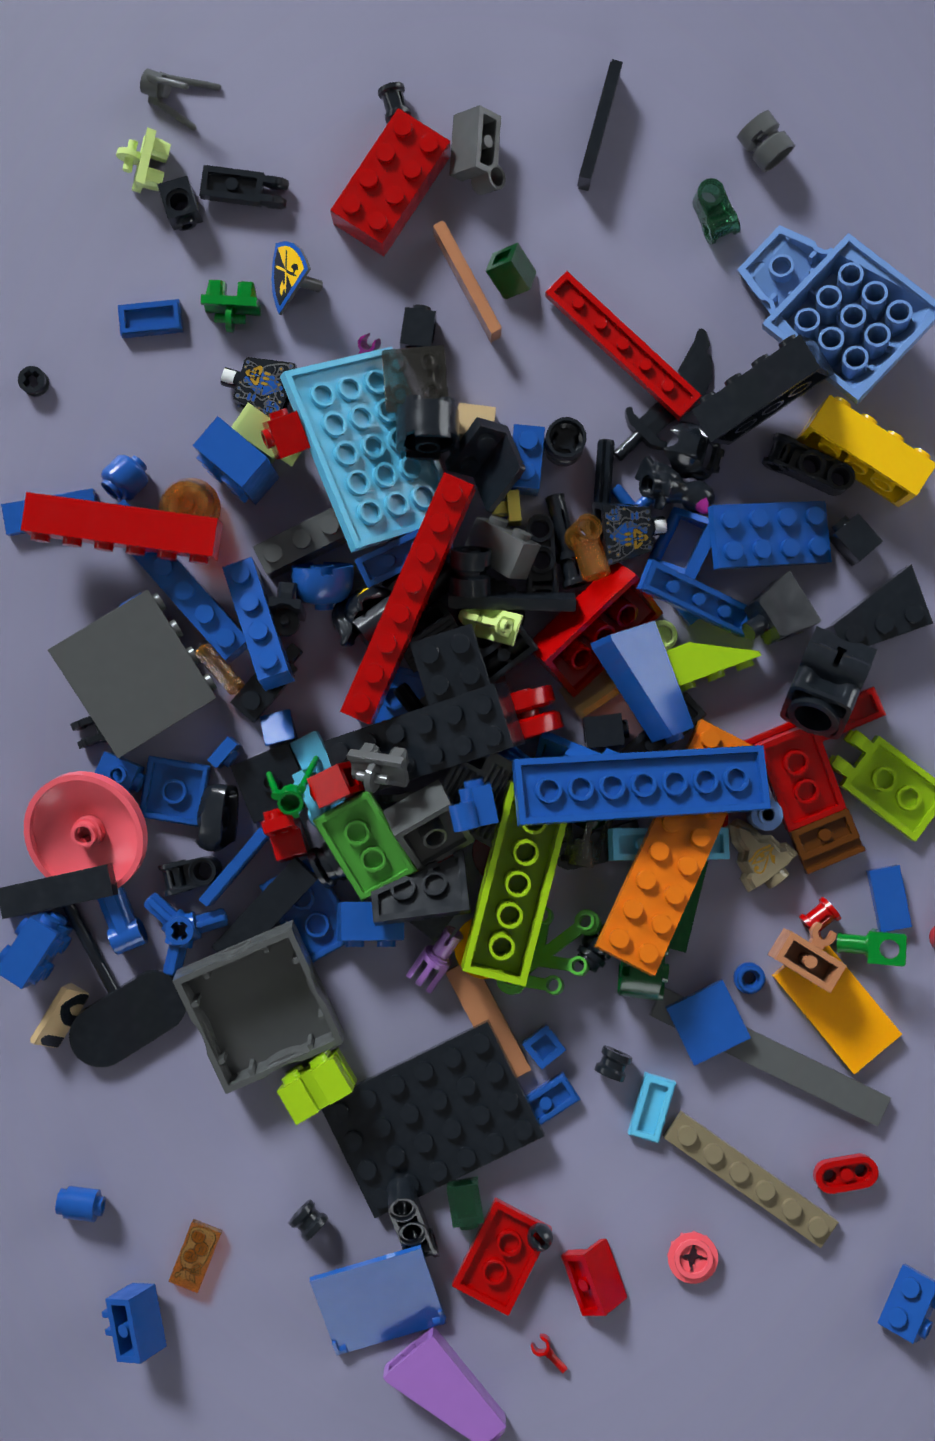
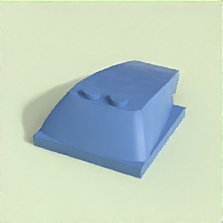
M779 225L737 269L749 289L770 313V316L762 323V329L779 343L794 334L796 337L801 334L815 341L835 373L826 380L857 405L935 324V299L849 233L834 249L824 250L818 247L816 242L810 238Z

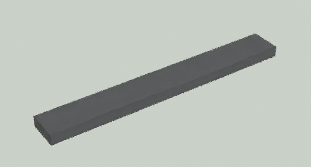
M665 987L663 1001L656 1000L649 1015L675 1028L665 1007L684 998V996ZM748 1027L746 1028L751 1038L724 1051L875 1126L879 1125L891 1100V1097Z

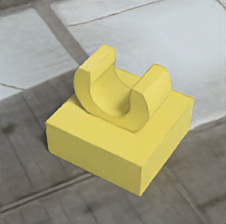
M519 489L510 490L506 495V501H502L492 512V515L499 517L507 516L508 527L521 526Z

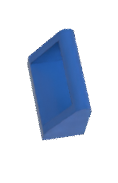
M673 507L666 521L667 532L664 535H659L648 559H654L696 579L711 548L709 518ZM681 519L703 529L685 568L661 560Z

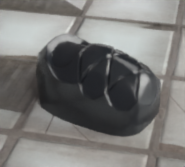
M212 784L205 789L197 812L199 833L195 842L200 848L210 852H218L232 842H235L239 809V794L236 786Z

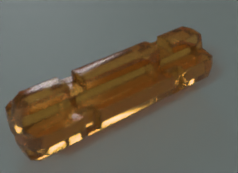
M202 644L195 651L196 657L201 663L206 662L205 667L220 684L224 683L223 687L230 695L239 694L245 685L238 675L234 676V670L220 654L216 656L217 651L211 644Z

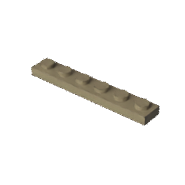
M680 1110L663 1135L664 1139L818 1247L822 1248L839 1223L836 1218L682 1110Z

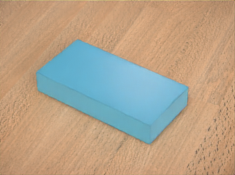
M648 1072L644 1073L627 1131L628 1135L659 1144L675 1089V1080Z

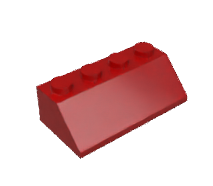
M620 562L610 565L576 597V611L560 612L533 638L539 647L533 653L534 657L573 698L605 669L594 653L590 643L608 635L655 621L663 614L651 595L636 589L640 581L637 574Z

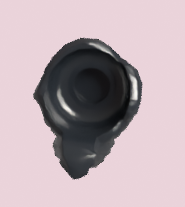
M380 586L364 588L355 591L348 599L335 604L332 611L333 627L341 636L340 645L342 647L353 646L356 637L359 636L352 621L391 595V592Z

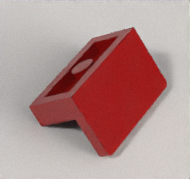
M606 1238L599 1239L587 1249L567 1250L561 1255L582 1316H606L627 1299L623 1282Z

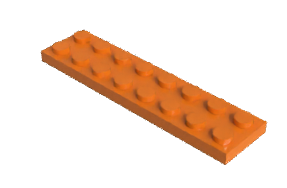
M700 719L685 749L753 745ZM727 813L653 818L598 937L595 948L650 976L656 975Z

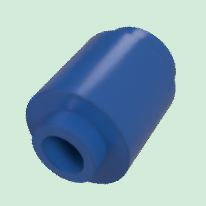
M69 1186L67 1189L61 1188L57 1195L55 1212L57 1215H62L63 1219L95 1222L97 1217L102 1216L104 1213L106 1198L101 1196L100 1189Z

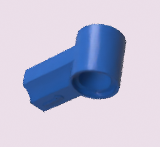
M124 887L118 889V895L97 899L109 928L107 930L108 940L117 955L148 943L146 929L140 918L135 916Z

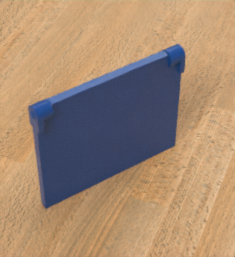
M421 1245L310 1277V1284L336 1356L446 1324V1315L440 1303Z

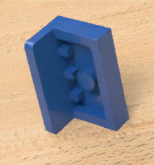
M903 1264L877 1323L912 1344L920 1341L921 1338L925 1340L933 1325L929 1318L933 1309H935V1280L907 1264Z

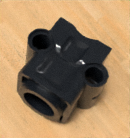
M816 626L782 706L781 718L805 732L822 735L833 740L839 739L868 676L877 649L862 643L845 641L833 632Z

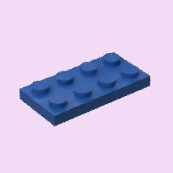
M826 501L724 504L707 507L714 570L815 565L832 562Z

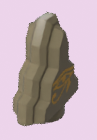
M738 818L728 824L731 842L738 851L736 863L742 871L739 879L748 893L764 883L771 889L788 877L789 872L785 867L798 853L787 842L779 843L772 835H761L751 824Z

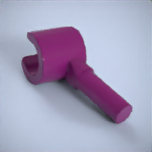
M370 333L361 336L358 339V348L360 350L358 354L378 350L381 346L380 338L375 339L370 348L367 344Z

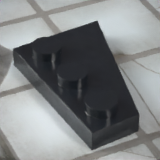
M463 849L453 853V856L439 863L436 861L427 865L426 869L409 877H401L371 891L373 922L375 926L470 914Z

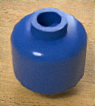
M118 455L103 469L101 473L103 480L101 486L113 499L117 501L121 499L130 501L148 483V477L145 472L147 466L135 455L132 457Z

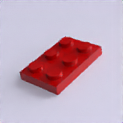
M795 727L754 744V746L764 745L768 784L774 800L783 810L782 822L785 830L791 832L847 809L820 735H814Z
M495 1197L452 1281V1287L509 1316L541 1251H535L529 1246L527 1240L528 1229L535 1223L544 1222ZM537 1232L533 1235L541 1245L546 1243Z

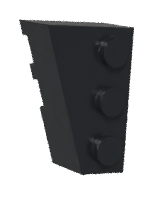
M912 564L898 571L893 577L825 629L833 632L845 641L871 646L933 624Z

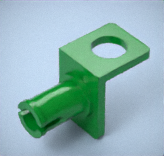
M872 928L867 933V936L838 933L837 953L864 954L868 958L867 963L903 967L906 965L907 935L878 932V929ZM883 941H895L899 946V954L894 958L883 956L880 951Z

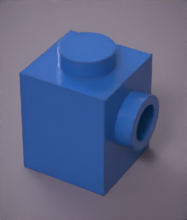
M104 751L94 772L116 781L131 795H133L134 791L139 792L146 777L142 774L145 769L144 766L124 757L117 758L115 753Z

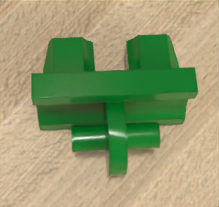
M209 280L206 294H201V305H204L205 312L215 313L214 322L225 323L226 332L234 333L235 324H246V315L261 316V305L253 282H238L237 296H228L225 281Z

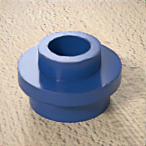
M745 962L735 969L733 981L741 992L754 994L764 986L765 974L759 965ZM747 972H752L754 975L751 983H745L743 980Z

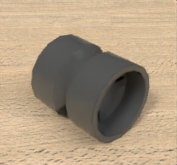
M769 110L753 118L737 136V139L747 152H754L752 159L763 173L777 166L795 147V144L785 131H778L780 124Z

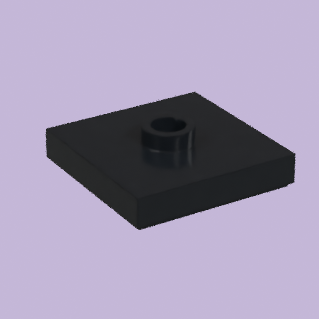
M289 742L230 766L254 824L265 820L263 812L278 808V800L271 798L272 791L266 773L268 771L272 773L278 789L281 790L286 785L294 784L295 781L292 775L301 771Z

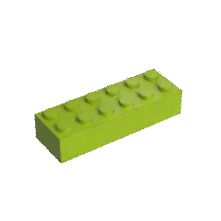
M508 780L498 816L499 823L496 824L461 967L464 972L526 987L567 823L517 826L513 781Z

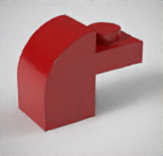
M279 808L263 812L265 821L261 822L264 834L270 837L277 862L284 863L293 860L295 857L300 858L308 855L310 848L300 816L294 818L292 815L284 814Z

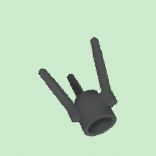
M148 68L143 72L140 80V91L149 96L148 103L158 106L193 131L196 130V125L161 99L168 98L172 87L185 90L189 86L214 90L221 89V85L217 83L169 75Z

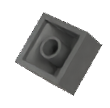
M439 779L383 811L394 837L419 872L426 869L427 865L436 861L438 863L475 841L469 830L453 831L448 806L454 805Z

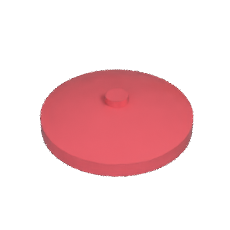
M87 771L69 772L60 775L43 785L32 797L26 809L24 817L26 847L34 864L46 878L112 863L117 888H119L133 877L142 865L148 845V832L144 815L133 796L122 785L109 777Z

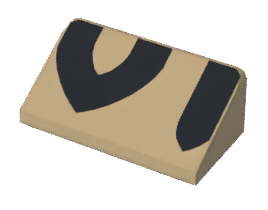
M73 983L62 986L31 1036L30 1042L35 1045L52 1048L59 1047L76 1016L88 1000L89 993Z

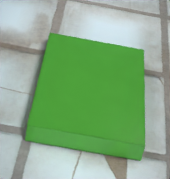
M364 790L313 819L315 826L361 901L371 897V891L417 871L414 863L394 837L383 810L373 793Z

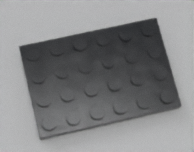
M489 1019L355 1084L352 1093L321 1109L374 1218L388 1212L386 1186L395 1178L409 1179L413 1183L418 1197L545 1136V1132Z

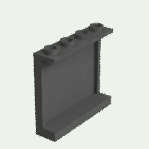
M146 590L48 649V652L117 758H120L216 699L213 691L218 689L208 673L202 676L196 666L201 662L191 646L185 649L179 639L184 636L174 619L168 622L162 612L167 607L157 592L151 595L149 590Z

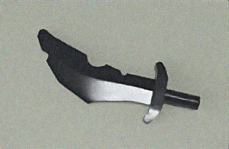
M702 328L697 331L694 342L677 371L679 375L702 395L701 398L706 394L712 380V356L707 353L710 343L707 332ZM656 402L639 419L634 414L632 407L626 408L624 412L626 423L633 433L614 451V456L619 461H622L641 442L647 447L656 450H663L667 447V442L660 440L656 436L668 424L677 420L659 402ZM697 402L687 413L697 407L699 403Z

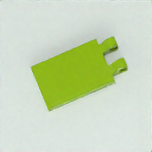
M850 730L843 740L861 751L862 754L853 766L839 755L835 756L832 754L829 761L833 771L844 777L839 786L908 839L916 842L935 816V778L881 736L875 735L872 740H869L858 730Z

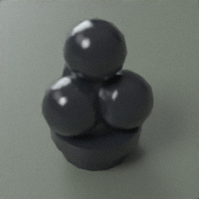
M604 924L601 925V929L599 930V935H600V933H601V931H602V929H603ZM598 934L593 936L584 935L582 945L577 949V952H579L577 956L585 958L589 962V970L596 973L599 967L603 968L606 964L605 961L613 956L594 947L599 937Z

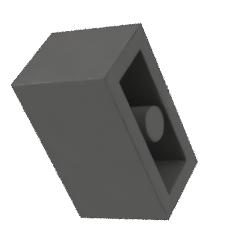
M491 515L490 518L476 517L465 546L490 548L492 550V569L510 579L526 580L541 545L531 540L532 535L519 528H514L513 530L508 527V521L499 516Z

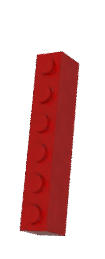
M26 492L21 531L31 535L30 540L36 542L50 543L51 538L61 539L63 545L71 547H82V543L94 544V549L113 552L114 547L126 548L125 553L136 556H145V551L157 553V558L174 561L177 559V556L189 557V562L201 565H208V560L218 561L223 523L218 518L31 492Z

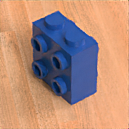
M47 911L33 915L29 919L25 917L15 930V934L18 936L11 946L8 944L0 953V976L20 989L32 984L36 985L40 980L45 981L55 967L52 961L58 953L63 954L72 941L69 935L73 927L67 924L68 919L56 911L51 913Z

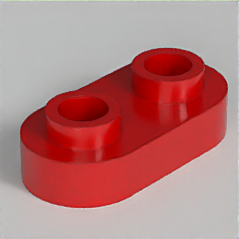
M862 1153L821 1160L813 1170L814 1182L823 1192L828 1194L868 1188L877 1181L879 1175L876 1163L869 1156ZM864 1165V1171L856 1174V1166ZM827 1170H833V1176L830 1179H824V1173Z

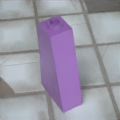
M435 1327L427 1329L384 1366L383 1379L389 1385L469 1440L497 1441L505 1432V1412Z

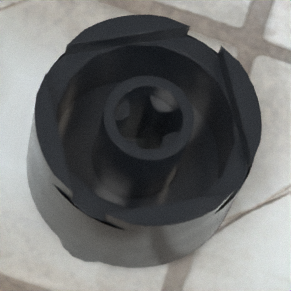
M416 394L406 396L405 403L396 410L397 451L400 453L401 450L406 451V457L423 461L441 459V453L448 451L449 456L456 454L460 449L459 410L455 406V400L451 397L424 399L423 396Z

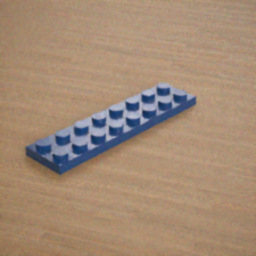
M764 745L525 758L511 761L517 826L771 809Z

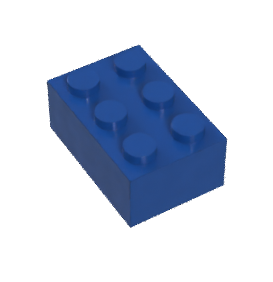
M218 416L192 445L199 453L196 459L202 463L207 472L219 483H226L231 492L243 503H246L249 499L253 504L257 505L280 478L268 457Z

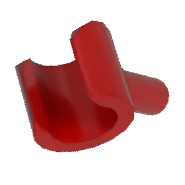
M540 1334V1338L546 1343V1348L539 1349L532 1342V1352L539 1357L546 1356L561 1373H564L567 1367L550 1348L549 1336Z

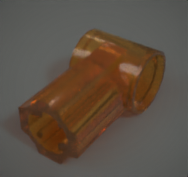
M592 514L580 515L566 530L564 535L567 546L575 553L582 579L587 582L596 581L611 573L599 537L602 533V524Z

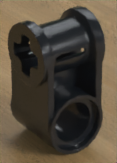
M203 856L159 865L158 869L163 872L166 885L164 895L170 896L213 883L222 872L221 862L216 857ZM202 862H206L211 866L212 874L209 879L203 878L199 873V867Z

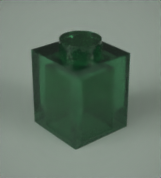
M478 1176L447 1183V1195L453 1228L460 1227L461 1230H472L479 1227V1224L484 1223V1211Z

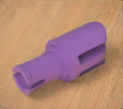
M446 926L434 945L425 946L406 974V977L411 979L425 960L428 965L415 982L421 987L433 969L439 970L425 990L429 994L432 993L451 966L450 955L463 939V934L459 930L452 939L449 938L456 929L454 926Z

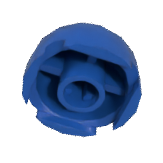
M313 562L292 565V583H297V596L306 603L314 604L315 610H332L333 604L344 601L353 588L354 565L346 562H323V564L314 565Z

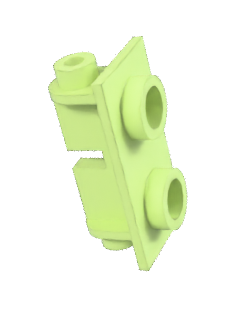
M462 609L459 612L458 618L464 626L468 624L473 625L476 637L514 646L523 615L504 610Z

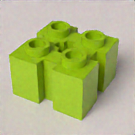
M339 1047L313 1056V1060L309 1062L310 1065L307 1067H303L301 1063L294 1066L281 1079L282 1085L278 1088L277 1093L296 1125L315 1115L329 1104L331 1105L353 1092L357 1078Z

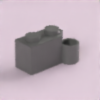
M481 105L453 115L449 176L460 181L471 179L474 191L479 195H484L502 189L505 186L506 178L503 169L498 165L501 116Z

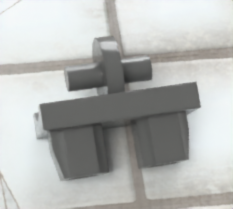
M364 743L360 750L350 749L346 755L347 760L351 763L352 779L363 781L365 791L376 792L380 784L406 787L410 781L407 771L409 758L405 748L394 747L389 754H382L380 747L376 744Z

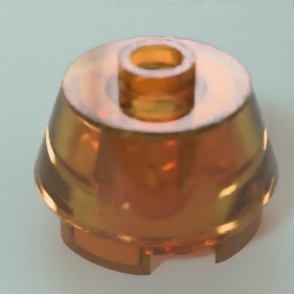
M183 478L173 482L165 489L159 502V510L219 519L221 505L216 491L207 482L197 478Z

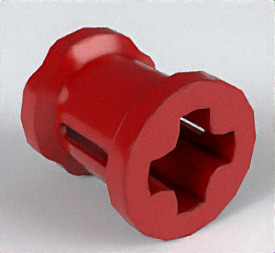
M821 897L819 904L806 915L801 914L799 919L808 931H810L812 924L816 921L823 924L818 932L820 937V932L834 920L839 921L841 916L826 898Z

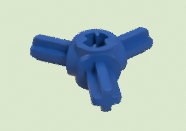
M156 892L150 895L144 902V907L163 924L161 930L166 935L165 943L169 944L163 973L170 976H175L176 971L183 967L187 948H193L194 941L201 939L202 933L228 925V916L224 908L196 915L194 911L190 913H185L182 909L176 911ZM185 923L188 926L185 930L188 936L186 934L178 935L177 932L180 929L178 925Z

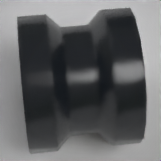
M604 1045L601 1051L603 1057L600 1062L596 1063L594 1070L610 1079L624 1082L626 1077L624 1073L625 1068L631 1064L633 1058L620 1050Z
M309 1199L292 1216L288 1224L292 1228H298L301 1231V1237L308 1241L321 1229L328 1216L325 1213H319L315 1209V1203Z

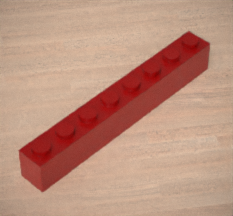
M446 472L443 473L340 712L369 725L375 723L476 492L473 484Z

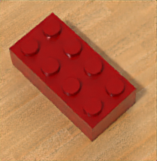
M398 108L331 208L333 224L385 257L450 159V140Z

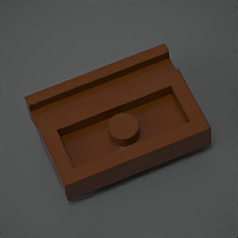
M848 808L788 832L793 846L798 853V858L804 867L805 874L813 873L866 851L861 843L860 835Z

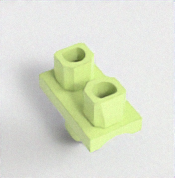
M148 127L143 137L140 152L137 151L138 142L129 139L128 146L119 147L116 153V157L124 162L122 168L124 172L131 173L133 165H137L132 191L141 193L143 188L159 191L157 184L163 183L164 172L149 167L150 159L166 164L171 144L156 138V130Z

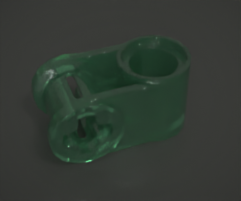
M714 178L702 181L693 197L692 204L700 221L703 235L708 244L712 245L716 243L718 238L730 233L733 235L740 233L741 227L737 213L730 203L723 184ZM702 193L712 194L715 202L704 200Z

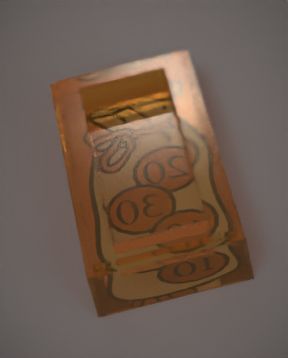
M193 1219L168 1282L198 1293L223 1230Z

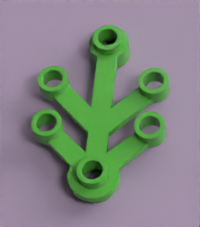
M546 906L545 910L548 912V918L542 921L529 974L538 967L569 971L576 976L586 975L590 965L585 958L575 956L570 959L554 955L582 934L586 936L597 934L601 929V918L592 910H581L575 916L574 924L547 944L549 925L554 919V913ZM589 916L591 918L590 925L583 927L581 924L582 919ZM577 961H583L584 968L580 972H576L574 969ZM528 975L526 987L496 980L499 989L508 995L519 994L525 988L544 990L551 995H559L563 992L565 986L564 981L556 975H550L546 978ZM552 980H557L559 983L555 991H551L549 988Z

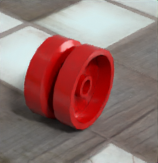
M551 684L510 693L525 740L565 727L560 711L552 710L540 714L538 710L552 705L556 700Z

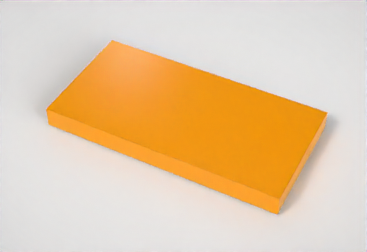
M829 945L823 948V951L842 962ZM785 965L772 974V977L853 1074H856L902 1035L847 967L831 993L818 987Z

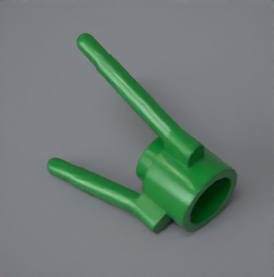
M318 756L313 757L299 785L289 784L279 790L270 771L266 773L272 791L271 798L278 800V808L284 814L298 818L300 812L304 810V792L308 784L307 778L312 776L319 761Z

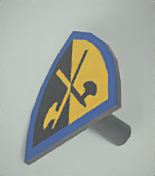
M287 241L276 243L272 263V293L279 315L283 314L299 287L318 293L323 287L322 280L307 276L311 268L303 250L295 243Z

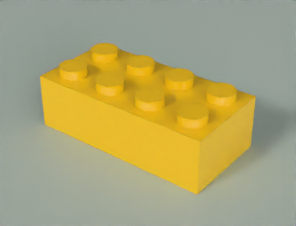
M829 395L814 411L796 440L844 463H848L855 471V480L897 507L916 497L935 469V462L931 460V456L920 448H912L904 443V438L894 431L887 432L878 426V422L872 416L864 413L859 414L850 408L851 404L844 398Z

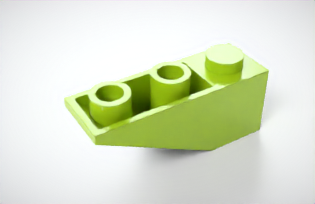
M692 642L666 651L681 692L697 687L695 681L706 677L707 681L710 682L726 676L724 670L733 666L736 667L737 671L755 665L753 659L761 656L760 651Z

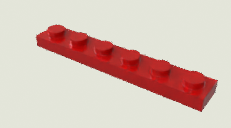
M568 271L545 292V297L678 421L701 398L702 395Z

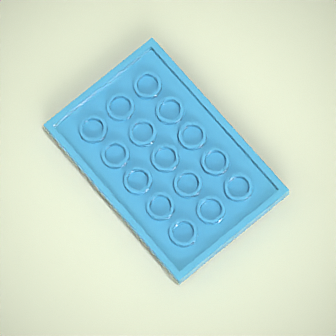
M387 347L284 371L280 379L293 411L298 412L311 447L309 448L351 553L398 539L419 529L444 472L439 460L423 461L406 457V451L401 450L399 453L396 449V410L405 403V397L412 394L393 348Z

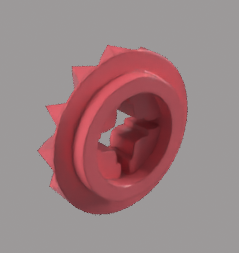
M692 1231L681 1233L678 1238L671 1241V1246L667 1253L668 1264L672 1273L679 1280L685 1283L697 1284L706 1281L713 1275L718 1265V1252L716 1246L707 1235ZM692 1245H694L696 1253L702 1257L694 1260L691 1269L688 1259L683 1256L684 1254H690Z

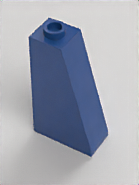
M655 621L608 635L590 643L594 653L652 743L665 739L666 744L684 738V731L694 728Z

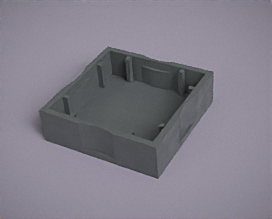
M294 920L182 967L176 971L172 980L191 1021L202 1035L207 1056L225 1094L267 1077L282 1066L304 1061L344 1042V1030Z

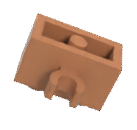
M816 921L810 928L809 934L811 938L807 941L794 932L783 928L767 955L831 993L847 965L823 951L825 946L835 941L837 933L830 930L828 935L821 939L818 932L823 924Z

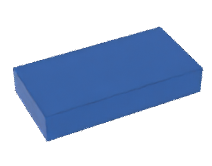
M179 299L118 305L120 336L123 339L184 332L181 302Z
M900 865L866 870L878 931L888 932L912 927Z

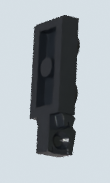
M291 643L285 651L294 675L298 668L293 664L303 654V651ZM255 673L230 703L255 723L288 684L265 691Z

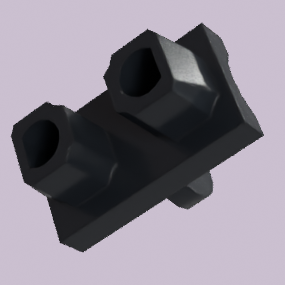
M278 582L277 597L269 596L268 606L273 614L277 632L283 637L294 635L299 629L300 621L305 622L306 620L305 608L301 599L297 596V583Z

